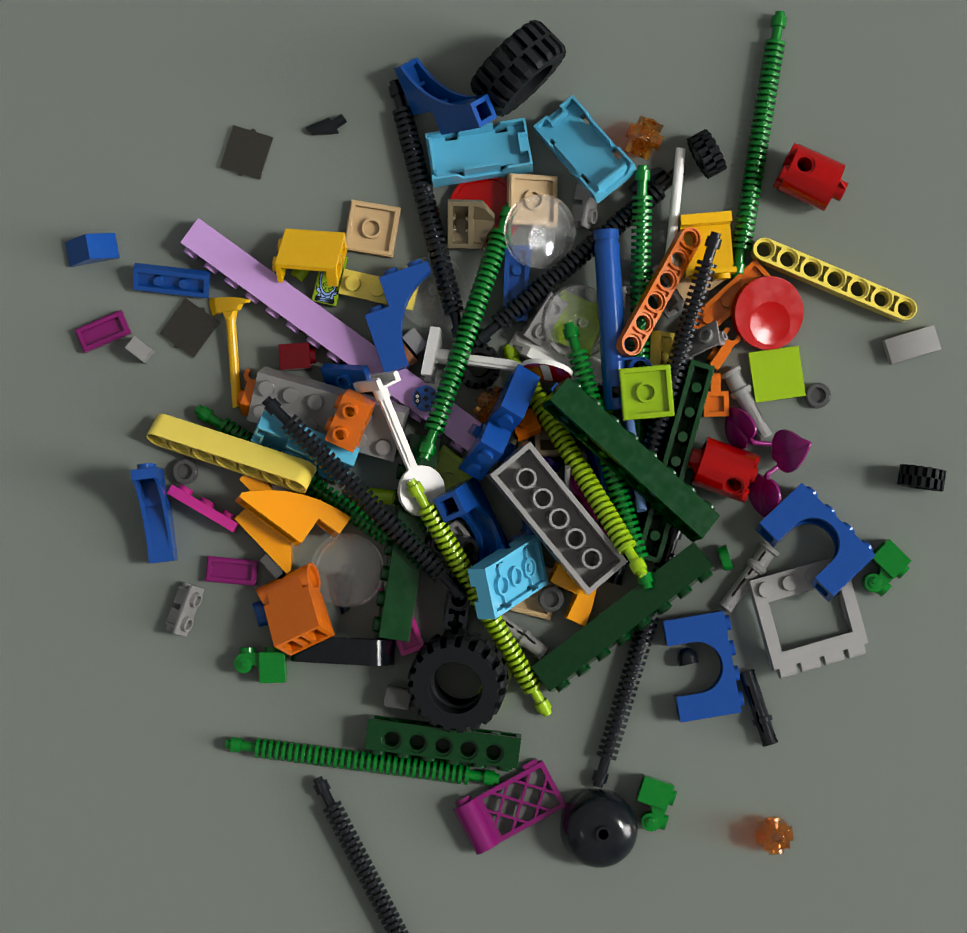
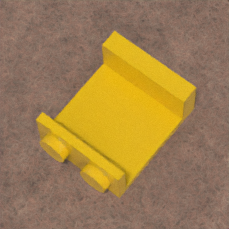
M732 211L680 215L679 231L687 227H694L701 235V243L683 274L684 279L690 278V282L691 279L697 280L693 273H699V271L694 269L695 266L701 267L700 264H697V260L703 261L707 247L704 245L711 231L720 233L722 242L720 249L716 250L712 263L717 265L716 269L711 268L712 271H715V274H709V277L715 276L716 280L731 279V275L737 272V267H733L730 229ZM686 232L683 236L684 243L691 246L693 244V237L690 233Z
M285 228L283 238L278 240V255L274 256L272 261V270L276 272L277 281L283 283L287 269L326 271L328 286L338 287L347 254L345 233Z

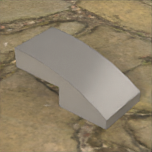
M934 325L882 341L889 365L941 350Z

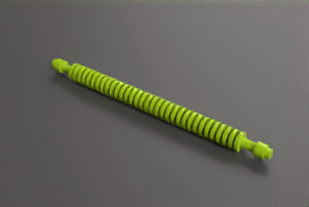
M510 344L503 347L505 359L522 363L520 360L521 355L516 347H510ZM538 382L530 401V406L535 415L539 417L538 420L543 428H545L552 443L555 444L554 446L558 450L559 455H561L562 460H564L565 465L571 467V475L574 477L575 482H578V487L581 488L580 490L584 493L587 502L591 504L590 507L594 510L595 515H598V520L601 521L600 523L604 527L605 532H607L611 542L614 543L618 554L625 553L630 562L629 567L634 575H638L639 578L645 576L648 573L646 570L647 565L643 558H639L634 550L637 543L633 540L629 530L626 529L627 527L623 523L622 518H620L619 513L616 512L617 510L613 503L609 501L610 498L606 495L599 480L596 479L595 473H593L586 458L583 457L584 455L577 446V443L573 441L574 438L570 435L569 430L541 406L548 395L543 387H541L540 382Z
M412 478L406 482L408 485L406 489L412 498L415 497L420 506L417 513L422 515L420 518L422 521H425L424 525L428 527L429 533L432 532L430 535L432 538H435L434 542L438 544L437 547L442 549L440 552L442 555H445L444 559L448 561L447 564L452 566L450 569L454 572L457 581H460L466 588L467 598L471 600L470 603L476 611L474 604L478 600L476 587H471L467 571L472 564H469L470 561L466 558L467 555L463 552L462 547H459L460 543L456 541L457 538L453 535V531L449 530L450 526L443 522L435 503L428 501L421 482ZM502 615L496 619H480L482 623L484 622L483 625L487 628L490 637L494 639L493 642L497 645V649L503 654V659L507 661V666L513 672L517 683H520L519 686L523 689V693L531 695L535 702L534 707L539 714H542L543 717L552 713V706L547 697H543L539 690L542 683L538 680L537 675H535L534 670L531 668L532 666L528 664L529 661L525 658V654L522 653L518 642H515L516 639L512 636L513 634L509 630L508 625H506L505 620L502 619Z

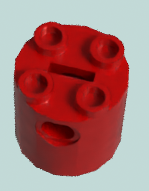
M794 143L783 162L781 173H779L773 185L777 191L824 211L832 198L840 202L846 191L848 182L841 179L846 165L801 144Z
M707 437L702 448H692L687 466L694 471L691 485L745 503L750 490L748 488L750 482L754 483L758 473L757 466L760 456Z

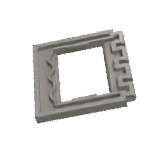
M833 557L747 581L771 670H777L780 679L797 674L796 664H798L800 672L821 667L819 657L822 658L825 666L845 660L843 650H845L848 659L866 654L864 644L869 642L852 581L840 590L838 595L849 633L784 652L781 650L768 602L815 589L810 583L832 562Z

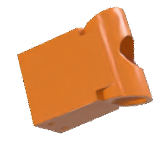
M312 562L293 570L281 579L272 580L256 588L258 597L265 605L264 610L274 647L290 656L335 635L323 596L319 591L321 585L319 571Z

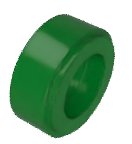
M726 544L719 546L717 552L723 570L734 569Z

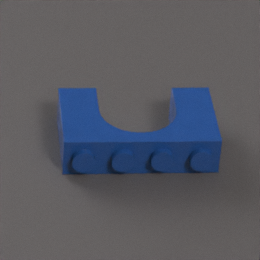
M474 477L454 485L433 499L444 523L461 517L471 528L479 546V557L475 564L498 549L511 548L479 481Z
M801 483L758 524L755 530L774 548L789 532L798 526L810 524L824 529L833 540L835 548L832 562L810 584L829 602L876 554L873 553V548L865 540L861 541L854 534V529L836 516L835 510L830 505H824L817 498L818 495L814 489L809 486L806 487Z
M720 610L661 620L666 646L703 642L715 650L720 660L719 676L712 686L703 691L674 696L678 721L682 723L741 713V706H744V697L742 690L738 691L736 681L740 680L738 666H733L732 656L736 655L734 641L729 640L727 630H731L729 615H725L724 611Z

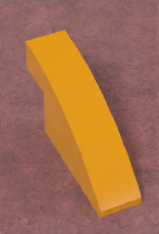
M243 475L240 478V481L250 491L274 490L268 482L247 475ZM244 509L235 520L286 574L292 572L294 563L293 544L248 510Z
M288 491L242 492L235 499V502L295 546L303 542L315 524L331 536L336 537L351 519V517L321 500Z
M555 561L553 569L548 576V582L573 594L563 617L580 626H585L592 610L596 589L589 595L582 593L559 563Z

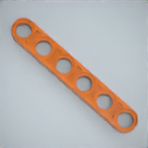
M684 228L678 231L617 339L616 348L621 355L630 357L642 350L701 243V235L696 228ZM686 232L690 233L693 237V244L691 246L684 243L683 236ZM674 253L679 254L682 259L679 267L672 263V255ZM662 274L667 275L670 279L668 288L663 287L660 283ZM650 295L658 299V307L656 309L651 308L648 304ZM639 316L646 320L647 325L644 330H640L636 325V320ZM627 337L631 338L635 343L632 352L627 351L624 346Z

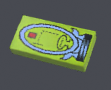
M348 257L345 258L338 287L328 286L326 271H318L312 301L337 307L340 295L338 292L343 271L347 267Z

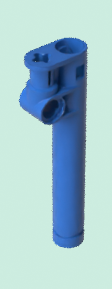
M607 228L593 231L603 403L605 410H620L622 405L618 369L633 368L634 364L642 362L646 366L652 365L645 357H625L616 348L617 339L625 327L620 243L618 242L619 229ZM612 388H619L620 398H612Z

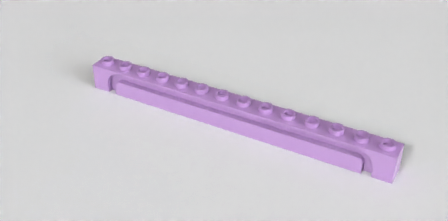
M198 218L180 242L186 247L183 252L194 260L200 257L206 262L204 264L205 268L215 275L218 271L226 276L224 281L234 289L240 286L246 291L245 297L251 299L256 305L259 301L267 306L265 309L267 313L275 319H278L279 316L288 321L285 326L296 334L302 331L308 336L307 342L317 349L320 346L324 347L329 351L326 355L339 364L342 360L348 365H368L370 375L384 372L376 347L285 280H283V283L278 282L277 275L201 219ZM408 369L398 371L401 380L388 387L391 402L411 407L409 416L417 422L426 421L427 417H430L428 415L429 411L424 412L416 408L413 403V394L417 388L430 385ZM452 403L453 408L449 409L451 414L447 415L449 420L446 422L444 434H438V437L441 438L445 435L452 440L449 445L462 453L463 450H466L468 452L476 438L467 431L473 423L478 426L482 423Z

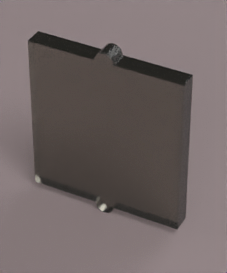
M233 125L220 167L236 172L239 176L246 175L260 180L273 137L258 133L255 129L248 130Z
M185 298L160 334L174 343L175 348L182 349L194 358L220 322L206 313L205 308H199Z

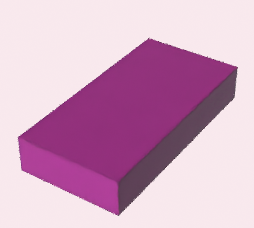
M122 310L75 329L85 354L132 334Z
M207 556L205 581L256 586L259 561Z

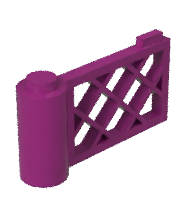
M535 758L522 765L524 769L522 772L470 799L469 795L455 802L456 807L453 808V811L477 855L490 850L500 842L566 806L543 761L537 762ZM541 768L545 776L542 787L528 783L531 773ZM526 776L525 782L519 780ZM516 782L524 785L520 799L506 796L510 784ZM547 782L552 790L546 789ZM527 786L541 790L537 805L523 801ZM504 788L503 794L497 793V791ZM544 791L554 794L559 804L550 809L540 806ZM492 794L501 797L498 811L487 809L482 799ZM505 798L519 802L514 817L501 813ZM522 804L536 807L533 818L528 821L518 818ZM539 809L546 810L538 815ZM490 813L496 814L495 821L491 817ZM499 816L513 820L511 830L502 835L497 828ZM517 821L522 822L521 825L515 827Z

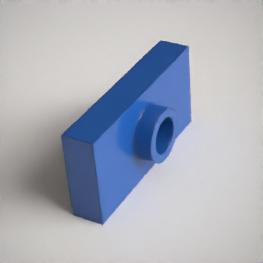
M324 363L320 368L326 384L342 389L350 388L356 391L353 383L371 380L368 365Z

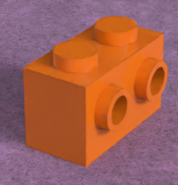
M350 388L344 394L340 393L334 404V408L337 409L334 418L330 416L325 425L324 431L327 434L324 440L353 453L359 446L377 402Z

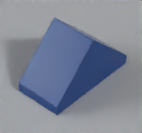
M115 233L84 234L65 242L69 267L120 258Z

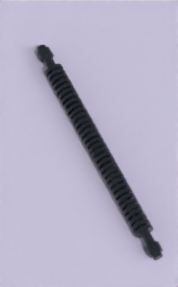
M395 79L390 81L389 86L390 96L394 98L396 109L392 111V114L395 116L394 121L398 129L397 133L400 135L399 141H401L400 144L403 147L402 152L406 160L405 164L408 166L407 172H410L408 175L409 178H412L410 183L414 191L413 195L416 197L415 202L418 203L416 205L417 209H420L418 214L421 216L420 221L423 222L421 226L425 228L423 233L427 234L424 237L427 241L426 245L429 247L428 253H431L429 257L433 259L431 264L434 266L433 271L436 272L434 276L438 278L436 279V284H440L437 288L440 291V297H443L441 298V303H445L442 307L447 309L444 311V315H450L453 325L451 332L454 339L457 337L456 332L459 331L458 326L461 325L460 312L464 311V307L461 306L463 304L462 300H458L461 298V295L456 294L459 292V288L456 287L458 285L457 281H454L456 276L452 275L454 274V269L452 268V262H450L451 257L448 256L450 254L449 250H445L448 248V245L445 243L446 238L443 237L445 235L444 231H441L443 226L439 225L441 224L440 214L437 212L438 207L435 206L437 204L436 200H433L435 195L433 194L431 181H429L430 176L427 175L429 172L426 168L427 164L424 162L425 157L423 156V150H421L422 145L420 144L418 131H416L417 126L415 125V119H413L414 115L410 106L405 104L403 96L405 94L399 80Z
M674 168L665 175L666 178L658 185L652 182L647 187V196H652V200H647V202L652 203V207H647V209L654 208L656 204L666 197L664 192L672 186ZM630 200V203L628 202L625 207H622L620 211H617L615 215L606 220V224L603 223L601 228L598 227L596 230L615 228L619 229L620 236L621 232L624 233L626 228L631 227L632 222H636V220H632V216H637V213H632V209H637V207H632V203L637 202V200ZM593 232L591 236L588 235L586 240H582L581 244L576 245V248H573L571 252H568L566 256L556 262L557 265L554 264L551 266L552 269L546 270L547 274L544 272L541 275L542 278L538 277L536 281H533L531 285H528L526 289L521 291L522 294L516 295L517 298L514 297L511 300L512 303L508 302L506 304L507 307L503 306L501 308L502 311L498 310L496 312L497 315H492L493 322L485 329L481 328L478 330V334L475 335L476 340L473 342L476 347L484 346L498 330L501 329L505 332L507 327L510 328L512 323L515 324L517 319H521L522 315L527 314V310L530 311L532 306L535 307L537 302L540 303L542 298L545 299L549 292L557 289V286H560L562 282L570 278L572 273L575 274L577 269H581L582 265L584 266L587 264V261L595 257Z
M713 231L706 238L704 246L707 247L703 261L697 260V264H700L701 267L695 266L694 269L699 271V273H693L697 280L691 279V283H694L695 286H689V289L694 291L693 293H687L688 296H691V299H685V302L690 304H684L683 308L688 309V311H682L681 314L686 317H680L679 319L684 324L678 323L677 326L682 328V331L676 330V334H679L680 337L674 336V340L678 341V344L672 343L676 350H670L674 357L668 356V359L673 361L672 363H666V365L670 364L672 389L675 396H678L679 393L674 390H680L681 387L676 385V383L682 384L683 381L678 379V376L684 377V373H681L680 370L686 371V367L682 366V363L688 364L684 357H690L686 350L692 351V348L687 346L688 344L693 345L694 342L690 341V338L695 339L696 335L691 333H697L698 331L693 326H699L700 324L695 320H701L702 317L697 315V313L703 314L704 311L699 309V306L705 307V303H702L701 300L707 301V297L703 296V293L709 294V290H706L705 287L710 288L711 284L707 283V281H713L709 274L714 275L715 271H712L711 268L716 269L717 265L712 263L716 250L720 249L722 239H720V233ZM670 417L649 420L650 423H653V426H647V429L652 431H646L645 435L650 436L643 440L648 443L647 445L642 444L646 449H650L655 453H661L662 449L657 448V446L663 447L664 443L659 442V440L665 441V436H662L661 433L667 434V430H664L663 427H669L665 420L671 421Z
M268 396L262 402L265 406L264 409L270 415L273 414L283 424L280 429L284 431L288 428L289 430L285 434L289 436L293 433L290 439L293 441L297 437L298 440L295 444L298 446L302 442L303 444L300 449L303 450L307 447L308 449L304 453L308 455L312 452L309 458L312 460L314 457H317L314 463L317 465L321 461L322 463L319 468L322 469L326 466L327 468L323 472L327 474L331 471L328 477L331 479L336 476L333 482L336 484L340 480L341 482L338 487L342 488L345 485L346 487L342 491L346 493L350 490L347 496L350 498L355 495L352 500L356 502L359 499L360 501L357 505L361 507L364 504L365 506L362 510L365 512L369 509L367 515L371 516L374 514L371 519L375 521L378 518L379 520L376 524L380 526L383 523L381 529L384 531L388 528L385 533L387 535L393 533L390 538L394 540L397 537L395 543L398 545L402 542L400 548L403 550L407 547L404 552L406 554L412 552L409 557L413 559L416 556L414 562L416 564L420 562L418 565L420 568L426 566L423 571L425 573L430 571L428 574L430 578L435 575L433 578L435 583L440 580L455 599L458 598L461 601L466 597L468 593L465 591L466 588L460 581L456 582L447 573L449 567L446 565L442 568L445 563L443 561L438 563L440 560L438 556L433 559L435 553L433 551L429 553L431 550L429 547L423 549L426 544L422 542L419 545L421 539L418 537L414 540L416 534L412 533L409 535L412 530L410 528L404 530L407 525L404 523L400 526L402 520L399 518L395 521L398 516L396 514L390 516L393 511L389 509L386 512L385 510L388 506L385 504L381 507L383 501L379 500L376 502L379 497L375 495L372 498L371 496L374 492L370 490L367 493L366 491L369 487L366 485L362 488L364 482L360 481L357 483L360 479L358 476L352 479L355 473L352 471L347 474L350 468L347 466L343 470L342 468L345 466V463L342 462L338 465L337 463L341 459L337 457L333 460L336 454L333 452L328 455L331 449L328 447L324 451L323 449L326 444L323 443L319 446L318 444L322 440L318 438L314 441L313 439L317 435L314 433L309 436L312 430L309 428L305 432L304 429L307 425L304 424L300 427L299 425L302 423V420L299 419L295 422L294 420L298 417L296 414L290 417L280 407L282 404L276 398L272 399Z
M673 525L669 530L661 563H655L654 565L659 568L676 556L674 551L677 541L681 540L682 533ZM655 615L650 618L652 622L647 627L633 633L638 638L632 637L631 641L636 642V644H630L629 647L633 648L634 651L628 650L627 654L632 655V657L626 656V660L630 661V664L624 663V666L628 668V670L622 669V673H625L626 676H620L624 683L618 682L622 689H616V692H619L620 695L615 694L614 698L619 700H613L612 704L616 705V708L611 707L610 710L615 713H609L608 715L613 720L607 719L606 723L611 726L605 725L604 729L609 731V733L603 732L602 736L607 737V739L601 738L600 741L605 744L599 745V749L603 750V752L597 751V755L601 756L598 769L594 770L592 776L593 786L602 788L603 784L607 783L609 776L607 771L610 761H616L617 759L612 754H618L619 750L614 748H620L621 746L616 741L622 742L623 738L618 735H624L625 733L620 728L626 729L627 725L622 724V722L628 723V718H625L624 715L630 716V712L626 711V709L632 710V706L628 705V703H634L630 696H636V693L632 692V690H638V687L634 686V684L639 685L640 683L639 680H636V677H642L637 672H643L644 668L639 666H645L646 662L641 661L642 658L647 659L648 657L643 653H649L650 651L645 646L651 647L652 643L647 642L648 639L653 641V637L649 636V633L655 634V630L651 629V627L657 628V624H654L653 620L658 622L659 618L655 617Z
M322 776L314 779L315 785L313 787L317 795H321L326 805L323 812H329L326 815L327 819L333 818L329 821V824H336L332 829L333 831L339 830L335 835L336 837L342 836L338 839L339 843L344 841L341 844L342 849L348 847L344 850L345 855L351 853L347 858L348 860L354 859L350 862L351 866L357 865L353 868L354 872L360 870L356 876L357 878L363 876L359 882L361 884L366 882L362 887L364 890L369 888L365 893L367 896L371 895L368 899L370 902L374 901L371 905L373 908L377 907L375 912L380 913L378 918H384L380 921L382 925L387 924L383 927L384 930H390L387 933H409L408 930H404L406 928L405 924H401L403 922L402 918L397 919L400 914L399 912L394 913L397 909L395 906L391 907L394 903L392 900L388 901L391 897L389 894L385 895L388 892L387 889L381 890L385 885L383 883L378 884L382 880L380 877L375 878L379 874L377 871L372 872L376 869L374 865L369 866L372 864V860L366 861L369 855L368 853L363 855L366 849L365 847L360 849L363 846L362 841L356 843L360 840V837H353L357 832L356 830L350 831L354 826L353 824L347 825L351 822L350 818L344 819L348 816L347 812L341 814L345 810L343 806L338 808L342 804L341 801L335 802L329 791L331 787L327 779L324 780Z

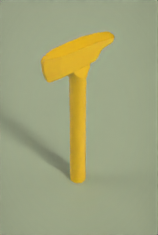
M242 297L209 298L212 316L223 313L226 321L232 408L240 407L237 404L241 383L236 317L237 312L242 309L245 303H250L251 299Z

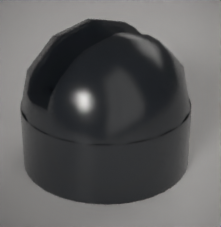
M685 647L678 653L679 667L699 662L698 655L692 648Z

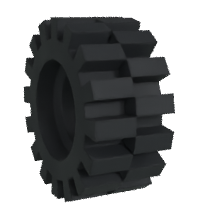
M707 129L687 138V144L692 157L707 179L726 170L727 166L723 158L724 156L720 152L716 140L712 138V134Z
M488 344L480 345L479 347L474 345L471 348V355L500 358L495 349L488 346ZM467 365L464 366L466 369L465 372H462L464 375L461 382L465 386L476 390L485 389L494 384L501 370L488 368L484 375L475 376L469 371Z
M900 464L897 485L943 492L946 471L932 467Z

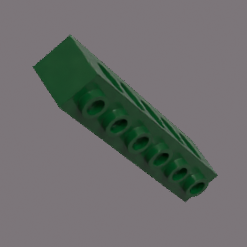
M372 714L368 718L365 749L370 750L371 754L385 755V752L395 753V756L399 758H410L411 755L421 756V760L429 762L436 761V758L445 759L446 763L452 765H461V762L471 763L472 767L486 768L487 765L497 766V770L507 772L512 771V768H518L521 734L480 728L472 731L470 727H467L465 733H457L455 728H451V731L447 732L442 730L443 726L437 724L434 727L426 721ZM388 732H395L399 736V741L390 743L386 740L385 735ZM420 735L424 738L425 743L421 746H415L411 743V737ZM445 738L450 742V746L444 750L439 749L436 741ZM464 742H472L476 748L473 752L466 753L462 750L461 745ZM490 745H497L501 752L497 756H491L487 753L486 749Z

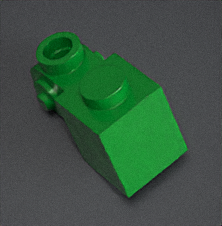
M885 539L873 551L876 555L871 561L878 568L877 574L868 573L862 578L863 588L868 592H875L880 597L892 587L889 584L895 577L901 578L909 570L907 565L911 562L890 539Z
M267 646L265 651L255 652V647L239 648L240 653L234 660V667L238 672L247 673L256 666L259 669L260 683H285L288 681L286 653L274 646Z
M643 774L636 800L650 805L651 810L642 813L640 816L641 825L650 832L658 829L665 830L669 818L668 815H665L668 805H673L677 791L673 790L674 785L672 783Z

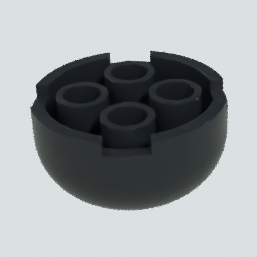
M588 789L582 791L567 803L561 814L560 836L562 842L571 856L586 866L604 868L615 865L626 858L635 845L638 825L634 811L624 798L611 790ZM605 829L607 835L603 837L598 834L600 830Z

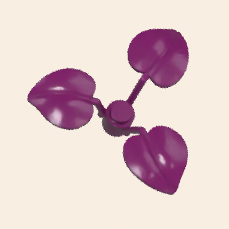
M729 407V416L725 418V434L732 446L745 449L750 443L752 445L770 446L773 448L772 458L777 462V465L768 470L764 477L757 473L754 483L750 482L748 487L750 489L748 496L752 506L761 516L766 517L780 504L781 500L779 486L773 479H769L770 475L778 469L785 473L798 469L806 458L812 442L801 438L787 429L777 431L772 442L754 440L753 437L757 432V427L752 417L738 407Z

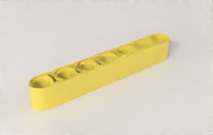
M760 238L753 244L750 251L751 258L753 260L756 259L763 266L896 322H906L914 317L917 312V305L911 298L772 239ZM757 246H767L769 255L766 257L760 256L757 253ZM781 255H789L792 258V266L786 267L782 265L780 261ZM807 264L814 266L816 270L815 276H807L804 272V266ZM829 274H834L838 277V286L834 287L828 283L827 277ZM852 284H858L862 288L861 296L852 294ZM876 294L884 296L886 301L884 306H878L875 303L874 297ZM902 303L908 307L909 313L907 316L899 314V304Z
M162 413L156 416L146 435V438L156 446L299 493L307 491L317 470L314 464L305 459Z

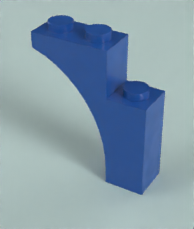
M418 57L412 58L394 68L413 115L432 112L441 135L480 128L497 118L488 94L477 96L465 95L447 88L428 72Z
M421 259L409 262L407 264L408 268L399 271L397 267L391 268L383 272L384 276L379 277L389 307L384 308L383 305L372 307L369 309V314L365 315L384 372L400 371L410 367L403 345V319L412 294L424 279L432 274L428 261L422 262Z
M520 364L516 366L508 376L492 412L471 448L461 461L458 469L479 481L484 478L503 455L511 433L523 420L540 376Z
M153 463L138 464L137 469L130 470L141 508L149 563L177 561L171 500L167 499L164 469L158 468Z

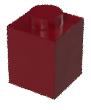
M309 342L278 344L281 371L313 370L312 364L317 363L316 349L311 348Z

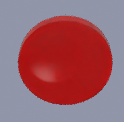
M497 177L460 183L450 199L483 200L495 213L494 228H497L500 221L499 214L501 208L507 203V181ZM509 225L507 232L512 236L518 226Z
M759 276L749 280L737 292L731 309L732 323L737 335L746 344L764 350H773L788 344L797 335L804 315L803 302L797 289L787 280L776 276Z

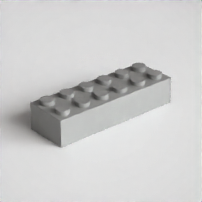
M265 366L257 373L247 421L258 423L265 410L262 402L270 396L272 399L276 398L282 404L280 407L290 417L295 414L298 416L294 420L295 422L301 419L302 423L300 425L306 424L308 428L326 435L327 432L324 431L325 425L330 416L334 418L337 411L334 408L335 401L340 393L344 394L348 389H342L334 385ZM363 394L376 401L375 397ZM378 401L357 448H360V453L394 462L399 456V450ZM392 402L405 433L411 407Z
M530 441L524 442L486 474L582 593L586 595L591 594L628 562L622 554H618L611 540Z

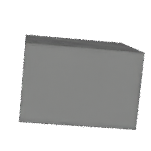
M414 327L403 336L404 342L417 357L426 350L427 343Z
M135 336L125 347L146 364L155 353L153 349Z

